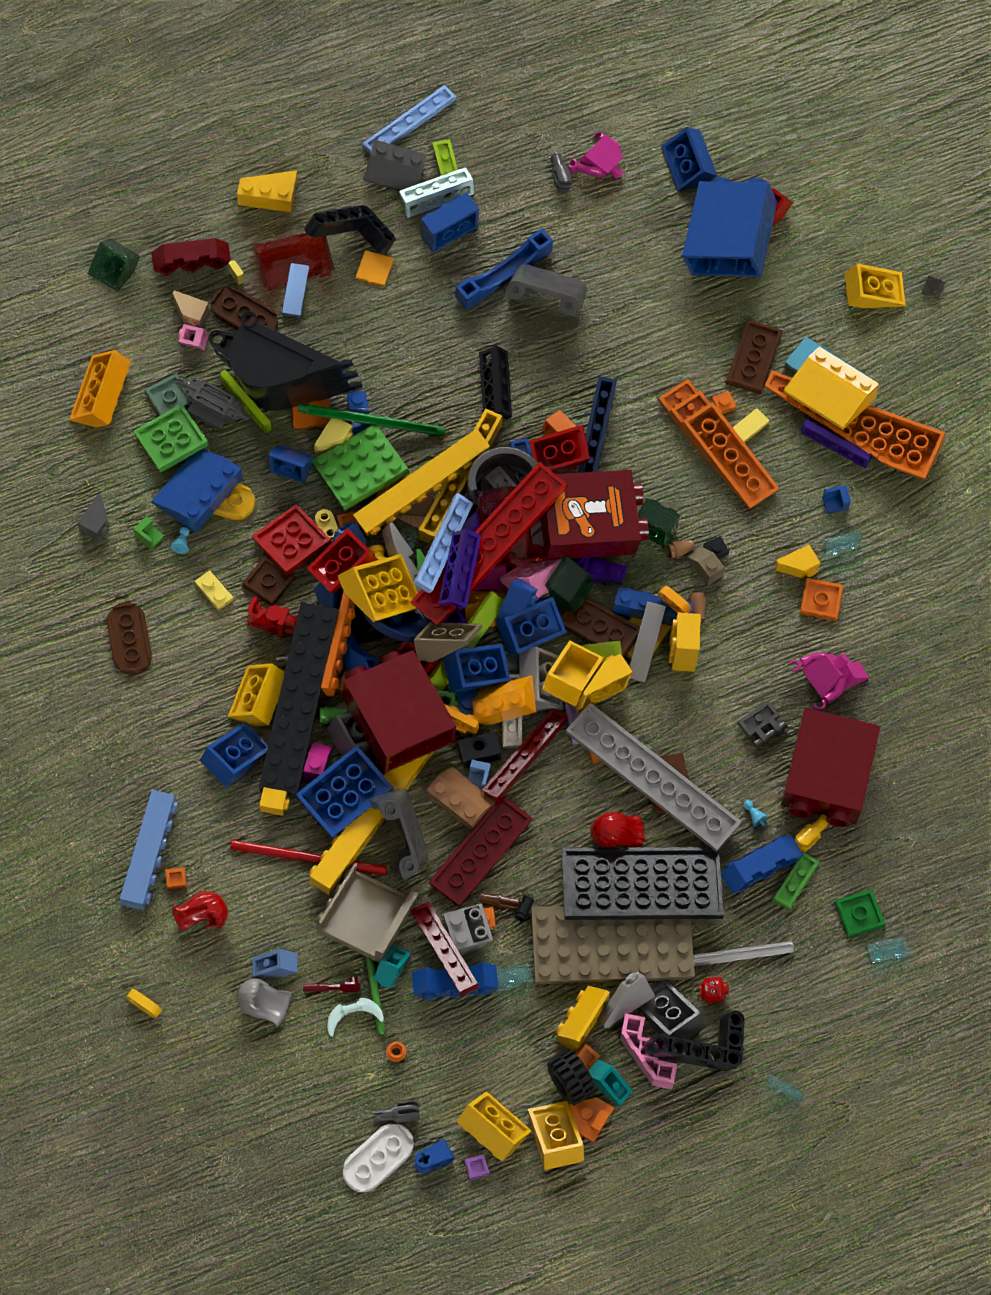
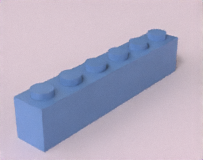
M155 790L151 791L120 896V902L123 906L145 910L146 904H150L152 893L149 892L151 886L156 884L157 875H155L156 868H160L162 863L161 851L165 850L168 839L166 834L172 829V813L176 814L178 808L175 795Z

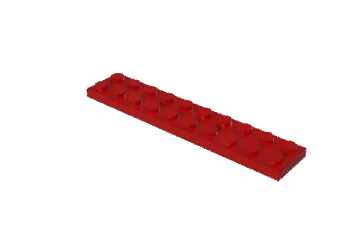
M541 462L528 473L474 532L481 535L470 593L568 488L567 483ZM446 564L433 591L427 593L422 589L410 602L438 627L457 608L454 605H438Z

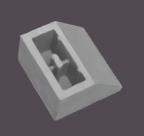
M482 903L444 913L443 922L445 929L461 956L473 953L493 941Z

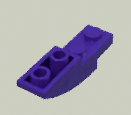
M592 557L563 559L566 572L604 585L606 582L622 585L628 570L627 565Z

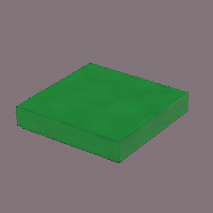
M872 889L837 899L834 902L848 938L883 928L886 925Z

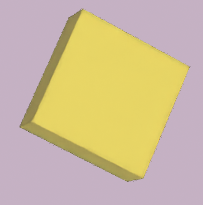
M230 261L228 263L230 274L238 285L244 283L243 271L236 261Z

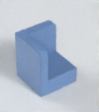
M472 760L468 779L483 789L488 782L491 764Z

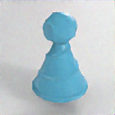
M183 526L179 529L180 536L170 546L178 554H185L189 551L186 540L189 529Z
M746 800L743 807L745 810H749L753 827H757L760 824L762 827L765 826L764 822L768 819V814L753 808L754 803L751 800Z

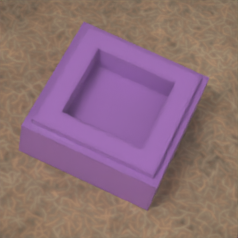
M484 1154L464 1159L469 1180L490 1174Z

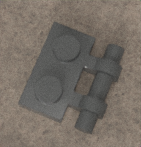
M769 700L737 722L748 738L753 735L758 737V739L753 741L755 748L761 745L765 746L771 738L781 735L783 730L788 728L784 721L780 724L775 721L780 717V714ZM769 725L771 730L764 734L762 729Z

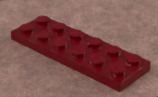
M503 797L491 807L430 879L429 885L460 908L529 826L533 818Z

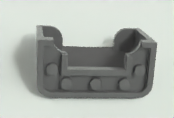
M523 264L515 271L504 296L518 300L524 294H529L530 289L561 297L560 309L563 313L579 318L587 286L579 279Z
M395 789L370 798L369 802L372 809H379L381 815L387 820L396 819L405 846L404 849L396 851L397 858L394 863L390 864L392 872L402 879L413 876L428 859V850L409 793L403 789Z

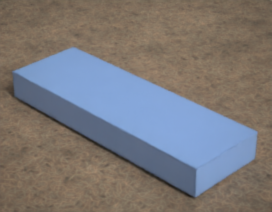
M291 263L282 311L284 316L301 317L309 271L308 265Z

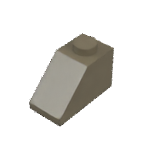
M701 546L686 555L687 560L707 586L723 577L725 567L713 552Z

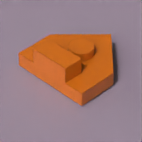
M597 1097L581 1101L575 1106L569 1104L580 1136L594 1143L613 1112L614 1107Z

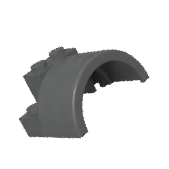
M511 447L494 448L479 456L469 471L467 493L464 494L465 498L473 502L468 515L474 514L495 496L501 499L485 476L500 466L517 486L538 464L536 460L528 453ZM515 472L523 475L519 481Z

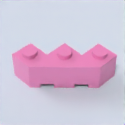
M625 1013L620 1040L652 1086L672 1090L677 1064L661 1061L656 1057L649 1056L644 1046L646 1041L651 1038L641 1037L645 1017ZM655 1042L656 1048L659 1049L658 1044Z

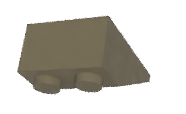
M429 622L414 639L417 658L420 661L434 662L466 646L482 629V624L442 623L438 627L433 622Z

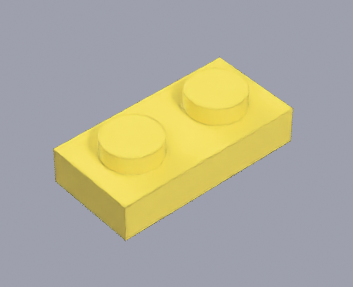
M210 570L195 580V585L218 611L233 601V596Z

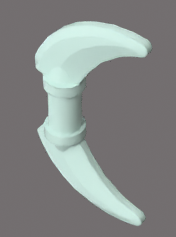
M360 998L356 1003L347 1006L338 1004L328 1018L327 1028L331 1037L334 1036L336 1025L348 1013L366 1011L375 1015L380 1022L384 1021L383 1013L375 1002L367 998Z

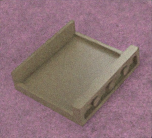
M354 863L351 869L348 868L346 870L343 883L337 885L334 891V898H329L325 906V913H320L316 921V924H318L317 933L380 963L406 922L411 910L416 905L418 893L411 890L409 895L397 891L356 871L357 864Z

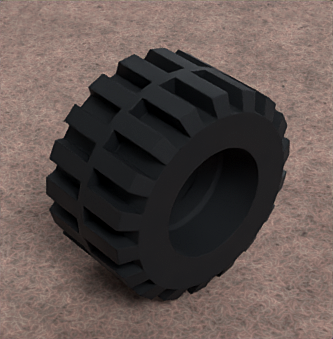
M566 1050L547 1063L549 1075L564 1099L573 1106L596 1092L595 1083L582 1060L571 1050Z

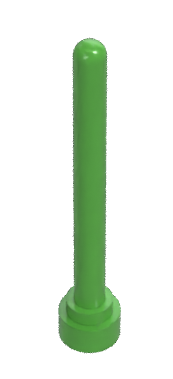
M365 956L372 1001L382 1011L378 982L373 980L376 974L374 960ZM375 1016L377 1032L383 1035L385 1033L384 1021L380 1022Z

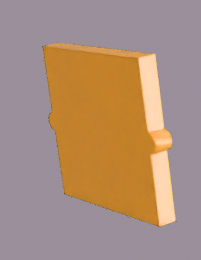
M365 250L356 279L366 281L368 284L373 283L385 286L394 258Z

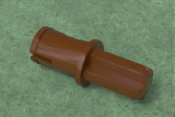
M482 892L480 903L497 907V909L501 907L517 910L520 900L502 896L501 893L496 895Z

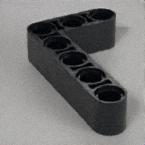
M365 205L314 213L304 228L305 232L314 238L358 231L382 255H386L396 241L394 234Z
M733 1010L722 1016L719 1025L718 1046L667 1035H657L647 1040L644 1048L651 1057L729 1071L739 1066L743 1060L745 1019L738 1010ZM655 1042L658 1044L659 1049L656 1048ZM673 1046L676 1047L677 1053L674 1051Z

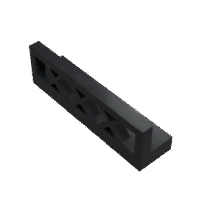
M495 345L479 352L483 412L485 409L489 410L491 404L494 403L493 412L502 415L505 419H509L512 417L508 351ZM491 354V359L486 364V356ZM490 369H491V370H492V375H491V377H490V379H489V381H488V380H487V375H488V373H489V371H490ZM493 386V392L489 397L488 391Z

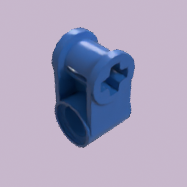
M441 1140L419 1151L415 1156L414 1166L419 1173L425 1174L449 1164L455 1157L446 1140ZM423 1159L424 1161L428 1162L427 1164H424V1162L420 1163V1160Z

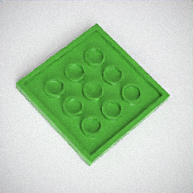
M375 425L366 428L349 440L344 441V443L319 455L312 462L344 510L349 509L410 473L408 467L380 428Z

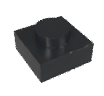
M721 536L703 545L705 549L713 552L718 559L729 554V550Z

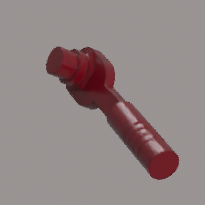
M352 976L349 982L329 985V983L303 984V992H328L329 990H341L346 993L358 992L360 984L358 983V978Z

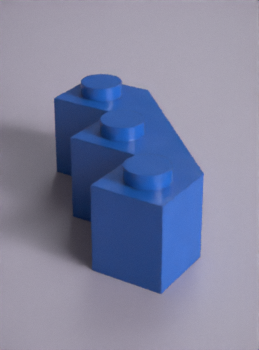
M779 836L763 848H757L750 852L748 856L726 865V870L721 873V876L732 894L743 892L754 882L769 878L778 869L793 865L804 855L792 836Z
M482 962L469 967L479 988L466 995H488L491 991L499 988L496 965ZM425 967L412 972L414 996L422 997L423 1000H432L440 997H461L445 969L437 970Z

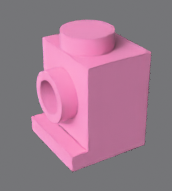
M183 324L178 334V342L185 346L205 350L209 332L202 328Z

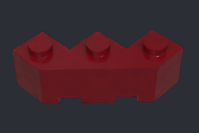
M216 238L163 244L151 252L153 271L166 276L179 268L194 273L205 265L219 270L231 261L229 243Z

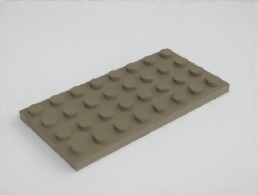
M564 906L531 907L535 984L623 982L628 975L637 972L645 976L647 981L688 980L695 978L691 919L564 920Z

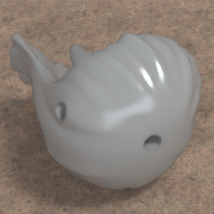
M260 979L245 981L240 986L237 994V1002L243 1012L259 1019L269 1020L277 1027L284 1019L291 999L290 991L274 989Z

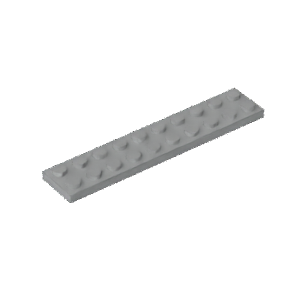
M592 703L566 729V734L717 852L741 825L742 821Z

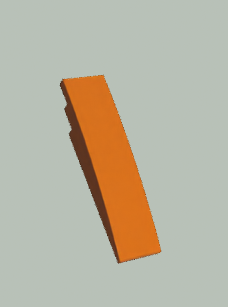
M686 379L658 398V402L694 447L749 509L780 489L713 402L710 403L701 390L697 391L689 379Z

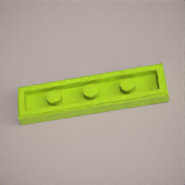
M226 370L220 372L221 383L233 396L238 398V402L243 404L242 407L251 415V418L264 433L271 431L270 420Z

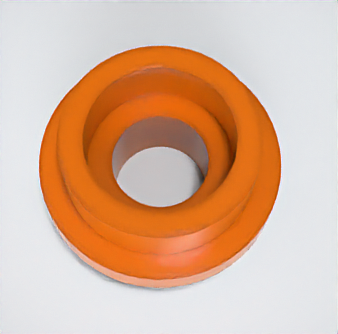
M392 1042L386 1049V1055L389 1060L400 1062L406 1056V1048L400 1042ZM394 1050H399L400 1054L394 1055L392 1052Z

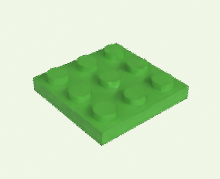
M182 404L133 431L160 473L209 446L207 439Z

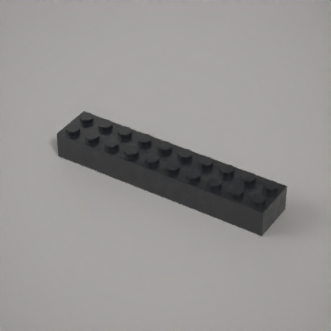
M305 602L300 603L259 783L260 792H263V788L266 787L286 791L287 797L298 799L296 794L301 790L303 770L311 746L323 692L321 685L339 609Z

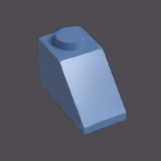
M277 949L253 957L252 977H286L297 973V953Z

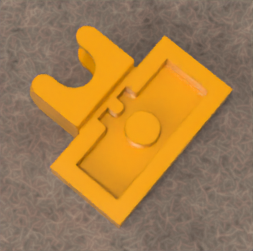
M445 705L456 724V730L461 733L462 737L467 736L469 731L474 734L477 733L479 721H477L476 717L471 714L465 715L461 713L455 706L450 705L449 707Z

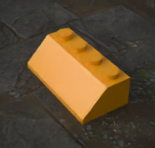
M116 350L92 355L69 420L96 428L109 425L112 420L113 411L118 404V397L123 389L125 377L129 372L131 360Z

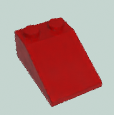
M583 425L529 440L533 458L537 463L541 462L554 474H566L590 460Z
M347 528L307 567V570L333 593L342 587L338 575L353 567L374 562L378 559Z

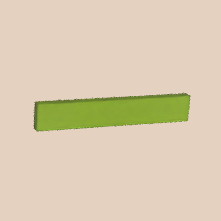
M490 591L467 623L482 624V629L466 646L460 649L475 647L498 615L504 600L494 592ZM443 657L429 675L433 686L439 691H443L449 683Z

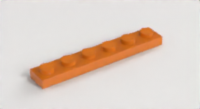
M343 592L321 685L322 690L327 696H334L335 689L338 688V676L343 668L342 659L347 651L346 642L351 634L350 625L355 617V603L345 592Z

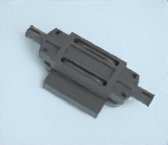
M180 377L176 380L175 384L185 388L184 396L191 403L187 412L196 419L219 431L225 422L233 424L238 417L247 422L250 420L251 415L242 411L243 404L238 402L237 397L204 380L200 382L193 378L188 382Z

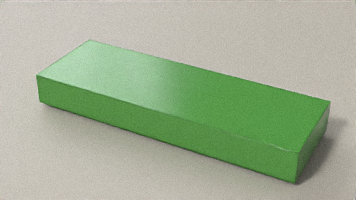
M803 852L804 856L797 860L773 898L775 903L789 911L820 861Z

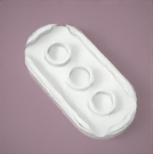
M387 1124L377 1130L346 1159L343 1167V1178L346 1184L357 1192H369L378 1187L411 1156L414 1143L410 1131L399 1124Z

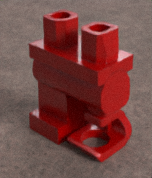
M258 597L252 598L248 607L247 625L277 634V637L283 638L284 634L293 637L297 617L290 615L289 608L284 607L282 609L280 606L273 605L266 610L265 607L261 608V604L258 603Z

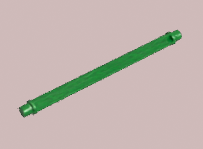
M308 403L306 405H298V412L305 413L306 415L372 424L434 436H445L446 428L439 427V425L416 423L310 405Z

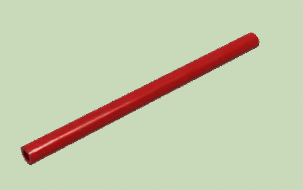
M232 840L230 847L232 850L314 864L321 862L320 854ZM354 861L349 868L351 869L354 863H356V871L385 876L387 872V866L361 861Z

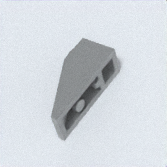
M639 972L632 973L626 977V980L621 982L597 1020L600 1025L606 1029L623 1018L625 1013H631L655 997L645 976Z

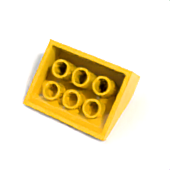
M818 347L805 360L783 392L843 430L876 399L879 384L821 347Z
M402 554L359 565L338 575L345 594L373 622L416 609L410 602L418 592Z

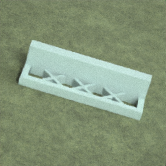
M465 167L400 190L399 195L405 205L406 216L409 218L440 207L442 204H448L458 195L462 196L465 193H468L469 196L474 195L473 179ZM468 186V190L461 192L462 188ZM451 192L449 197L444 198L447 193ZM430 199H435L432 203H427ZM418 204L415 209L410 210V206Z

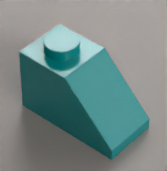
M393 945L381 959L373 980L383 987L392 988L402 973L411 953Z
M597 1059L588 1070L593 1078L595 1087L617 1105L621 1106L632 1092V1089L612 1065Z

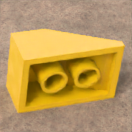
M858 263L845 272L848 306L884 308L904 307L906 305L902 272Z
M621 654L611 655L604 660V663L584 690L576 708L577 713L583 711L590 703L595 705L625 690L633 671Z
M567 1101L528 1109L544 1170L584 1161V1145Z

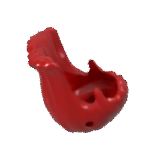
M606 812L597 817L590 827L592 839L601 847L611 848L620 845L630 848L641 847L645 840V833L643 832L645 828L641 817L638 815L627 816L619 812Z
M203 891L194 895L184 905L173 906L172 915L182 931L200 921H210L206 928L213 926L221 928L227 920L228 907L219 894L212 891Z

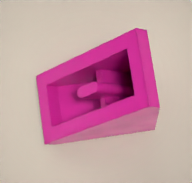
M848 662L844 666L848 672V677L846 678L843 691L869 679L860 662Z

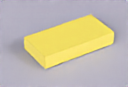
M756 408L736 424L733 429L745 443L768 425L770 420Z

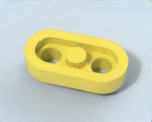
M327 509L320 510L315 515V523L326 535L329 532L333 533L332 536H328L333 541L334 533L338 529L334 515ZM326 516L328 518L323 520L321 517Z

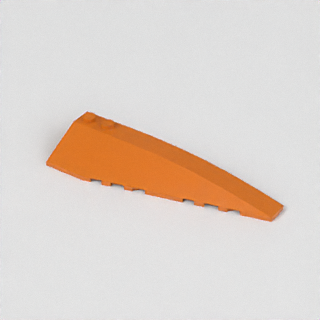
M771 371L765 388L888 467L923 480L926 479L942 449L945 432L870 405L842 430L783 392L792 377Z

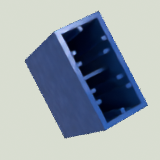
M723 177L714 178L712 182L699 181L682 254L691 275L762 276L777 206V200L769 182L760 178H750L747 182H732Z

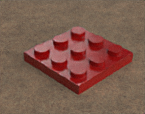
M297 504L252 535L253 541L286 575H289L332 543L325 532Z

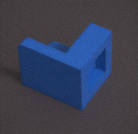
M846 485L824 489L822 499L826 513L849 510L851 500Z

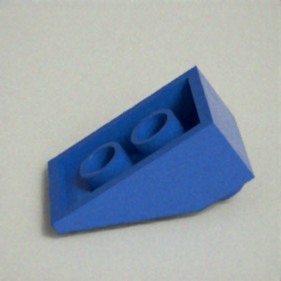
M553 597L539 601L524 611L495 619L509 655L519 654L566 633Z
M244 722L209 745L204 751L200 762L225 787H228L240 779L266 755L268 744Z

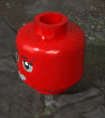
M721 977L703 979L702 984H699L701 1000H705L707 1004L724 1002L726 995L729 994L728 983H724Z

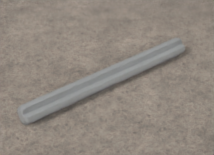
M792 941L695 954L693 955L694 967L793 953L794 944Z

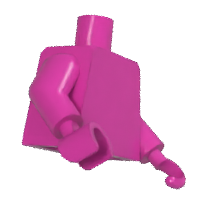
M602 132L594 134L593 137L600 136V140L579 160V164H577L575 159H571L570 163L572 166L567 165L570 173L578 171L600 178L610 173L615 179H618L624 173L617 165L623 158L619 142L607 134L604 135Z
M820 652L802 657L800 661L793 659L788 665L793 663L798 665L797 668L791 670L794 673L798 672L801 666L804 667L801 670L820 697L823 698L821 701L823 706L819 708L814 703V708L822 711L826 706L825 704H830L843 694L846 678L848 677V672L844 666L850 660L844 653L836 657L834 654Z

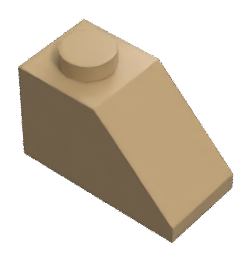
M174 291V304L183 323L202 328L209 313L208 302Z

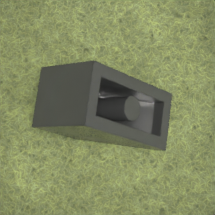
M99 493L78 522L79 531L97 541L102 536L104 537L109 530L102 495Z

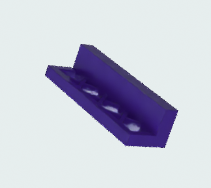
M811 416L808 420L806 419L802 426L801 434L864 468L868 466L873 456L856 445L847 442L839 434L831 433V429Z
M467 529L453 532L438 605H454L461 609L467 608L481 535Z

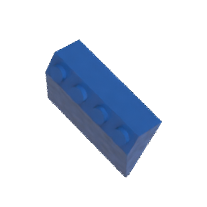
M202 449L191 455L151 502L197 533L243 479L242 468L227 458Z
M356 745L299 791L296 796L310 815L334 838L371 808L370 798L390 792L394 788Z

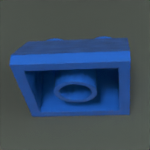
M277 445L269 453L270 472L305 484L313 466V457L306 452L295 451L289 446Z

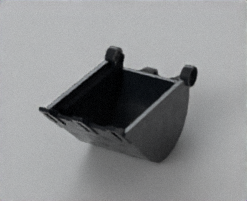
M248 311L243 313L240 318L242 324L236 334L221 330H214L209 334V342L214 348L217 357L234 371L244 392L259 408L270 411L287 410L299 404H306L316 400L321 401L363 387L361 381H347L358 377L357 371H343V369L354 366L352 360L337 361L259 323L254 312ZM248 317L255 318L254 323L251 325H246L245 320ZM215 336H222L223 339L221 342H213V338Z

